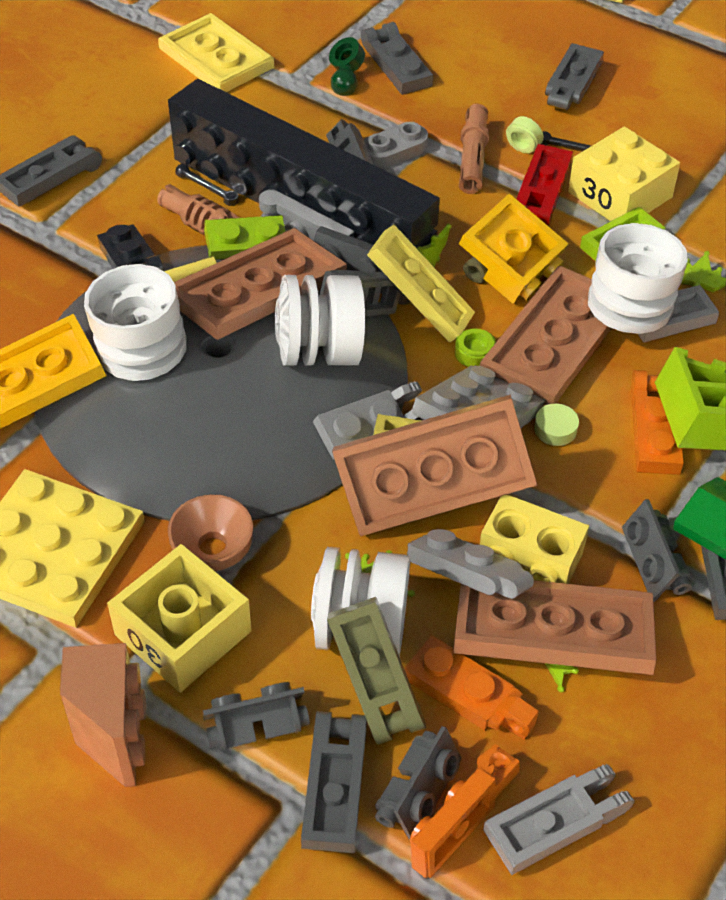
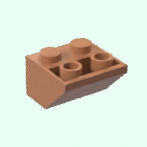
M126 643L63 647L60 695L75 744L125 787L136 786V766H145L146 757L144 734H140L139 721L146 719L145 690L141 689L139 663H130Z

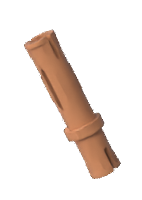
M473 104L470 106V110L467 109L465 115L466 124L461 130L460 140L463 144L459 188L467 194L478 192V188L481 189L483 183L484 149L489 142V130L486 128L489 112L481 104Z

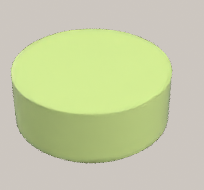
M524 116L515 118L506 129L508 142L514 149L522 153H533L537 145L541 144L544 138L540 126L532 119Z
M545 405L536 414L535 434L541 441L549 445L563 446L569 444L577 435L579 418L576 412L566 405Z

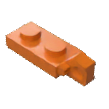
M433 635L428 638L404 667L410 684L484 731L488 727L498 731L502 725L525 740L536 726L539 711L522 699L523 694L514 685L464 654L454 653V648Z
M493 745L477 758V770L466 782L459 780L453 785L440 810L433 817H424L416 825L410 837L412 868L426 879L431 878L495 808V799L520 772V761L517 758L515 759L501 749L500 746Z

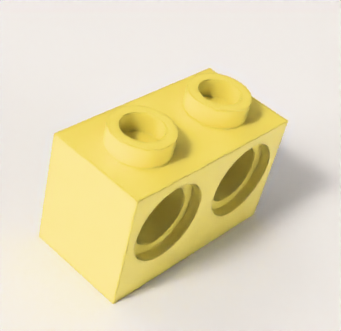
M506 494L499 498L483 528L480 545L488 546L494 550V553L518 562L523 570L528 571L535 581L569 584L583 555L589 525Z

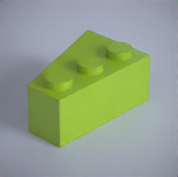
M674 347L658 375L655 385L677 447L726 451V362L714 359L711 365L687 358L688 350Z

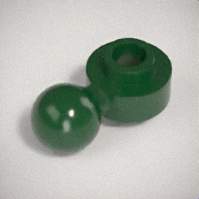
M347 37L339 40L329 53V61L337 70L331 77L330 85L333 92L337 95H351L358 86V80L354 71L358 70L364 62L365 51L355 38Z

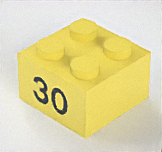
M624 126L573 157L568 192L609 221L637 207L649 213L673 197L680 162Z
M182 544L107 603L115 636L123 643H126L133 652L179 693L252 631L249 599Z

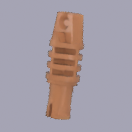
M171 184L166 185V190L162 189L158 194L159 206L180 215L184 225L200 232L204 236L205 220L239 218L230 210L200 194L188 195Z

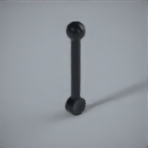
M542 131L544 138L541 145L554 144L580 151L591 147V145L551 137L549 132Z
M179 164L176 167L175 173L179 178H188L224 198V203L228 206H234L238 203L237 192L221 189L191 172L186 164Z

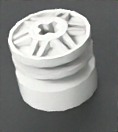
M631 223L618 225L607 231L600 240L596 257V270L592 275V284L588 292V307L594 317L608 327L627 333L642 334L654 332L665 326L673 314L674 303L678 296V287L682 282L688 262L686 248L677 237L664 229L652 225Z
M143 264L123 265L106 271L91 283L85 293L84 308L89 326L94 333L93 340L97 347L98 358L106 371L121 379L131 381L149 380L168 373L180 363L187 350L186 333L183 328V319L180 315L176 285L169 274L154 266Z
M284 275L282 277L280 293L275 307V334L280 347L283 366L297 365L300 346L305 366L314 365L319 346H323L324 356L328 365H359L362 358L365 334L364 293L359 276H328L323 289V295L318 294L316 280L313 275L304 276L301 294L296 275Z
M327 546L321 567L315 577L312 595L311 620L313 621L315 632V648L319 650H329L333 633L327 621L328 613L376 597L400 657L408 592L410 555L378 552L371 573H363L359 550L351 549L345 571L340 570V548Z

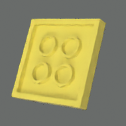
M24 469L0 502V599L77 628L145 523L143 511Z

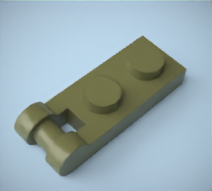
M373 597L328 613L327 621L376 743L379 745L393 740L392 734L409 729L411 733L425 729L426 723L422 710L415 698L377 598ZM398 701L401 710L385 715L381 706Z

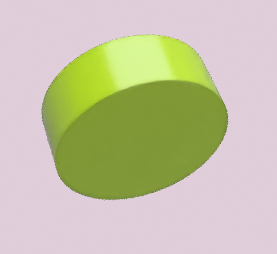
M482 329L465 330L456 338L455 357L464 366H480V362L494 346L496 339L491 333Z

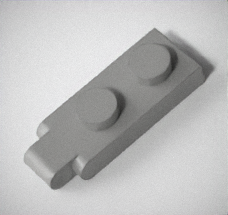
M432 530L428 534L408 543L407 555H410V562L487 595L498 593L513 599L530 589L534 584L532 575L528 571L523 570L518 562L494 553V550L488 546L474 545L459 539L453 532L448 530Z

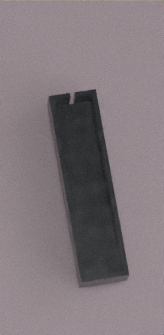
M198 78L168 99L175 160L225 185L238 194L259 203V195L267 190L278 191L353 230L354 238L372 245L392 225H395L416 248L431 244V237L433 235L437 236L438 231L434 228L438 225L440 197Z

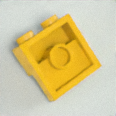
M510 193L472 226L459 242V245L488 269L483 279L512 304L520 297L528 301L542 285L539 278L542 275L549 278L558 266L563 265L564 261L560 256L569 244Z

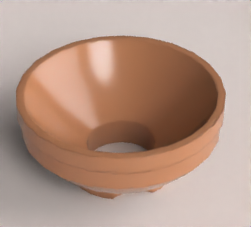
M211 494L198 496L182 504L173 513L168 525L169 543L172 550L182 544L214 571L224 570L238 563L248 553L253 539L252 518L248 510L231 497ZM209 539H219L226 544L225 549L216 555L205 554L199 548L203 542Z

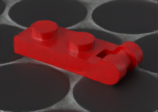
M538 144L516 199L550 227L553 212L572 163L573 151ZM529 203L534 204V205H537V206H541V208H540V207H536V206H531V205H529Z

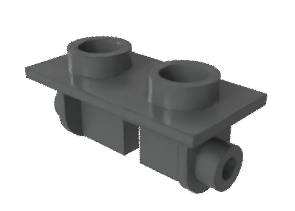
M645 499L624 523L622 529L646 590L653 593V602H655L666 589L673 590L676 595L689 592L692 588L693 576L687 569L682 554L671 553L678 545L670 529L668 517L661 514L659 510H653L650 500Z
M283 682L261 688L262 697L242 701L241 694L238 693L211 700L212 708L203 710L204 721L210 719L215 721V726L206 728L210 748L220 746L221 751L229 748L256 742L253 723L262 721L266 739L301 732L302 726L310 725L306 705L297 707L295 699L303 696L305 692L304 687L291 690L290 682Z
M442 726L437 735L430 731H425L422 736L414 738L412 745L398 767L402 775L411 777L410 780L392 777L381 798L375 804L378 810L375 815L376 820L388 828H393L396 822L400 823L409 840L414 828L424 817H433L438 800L448 782L455 778L462 758L446 727Z

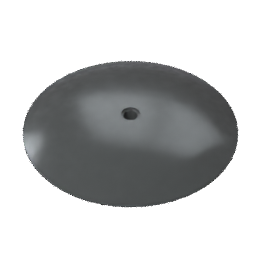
M207 245L158 254L164 271L209 258ZM219 259V260H216V262L218 263V262H220V261H222V260H225V259ZM84 292L62 313L57 321L74 313L98 357L97 347L93 340L94 333L89 326L84 308L86 293ZM180 311L183 319V328L186 333L187 350L180 363L168 373L149 380L131 381L117 378L104 369L106 377L34 413L41 435L53 456L72 477L96 495L141 510L145 516L170 521L173 513L190 499L209 494L223 495L240 502L248 510L253 521L301 508L343 486L335 459H332L313 424L314 419L319 414L386 390L392 392L398 387L407 384V360L403 343L389 315L365 317L364 346L359 365H328L324 356L323 346H319L314 365L305 366L300 346L297 365L283 366L280 347L275 334V312L216 340ZM405 402L398 405L401 412L403 410Z

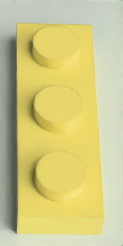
M395 225L386 229L367 256L450 343L464 331L475 311Z

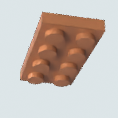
M293 228L174 282V284L176 285L180 311L216 340H219L274 313L284 275H296L300 294L304 276L313 275L319 291L321 290L326 271L347 270V264L296 228Z
M558 266L482 359L480 366L489 368L496 374L495 377L508 383H520L531 388L534 395L545 399V405L556 404L612 329L594 317L588 307V292L592 284L591 279Z
M511 394L341 444L332 449L360 536L537 486Z
M534 580V584L530 589L510 599L498 593L487 595L461 584L454 653L653 675L656 664L653 593Z

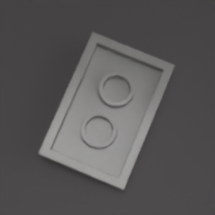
M469 366L416 397L411 414L426 420L511 394L519 425L522 428L536 418V414L543 407L545 399L534 395L532 389L523 384L508 383L495 377L496 374L489 368Z

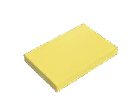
M212 13L158 38L159 49L200 80L225 92L274 68V57Z

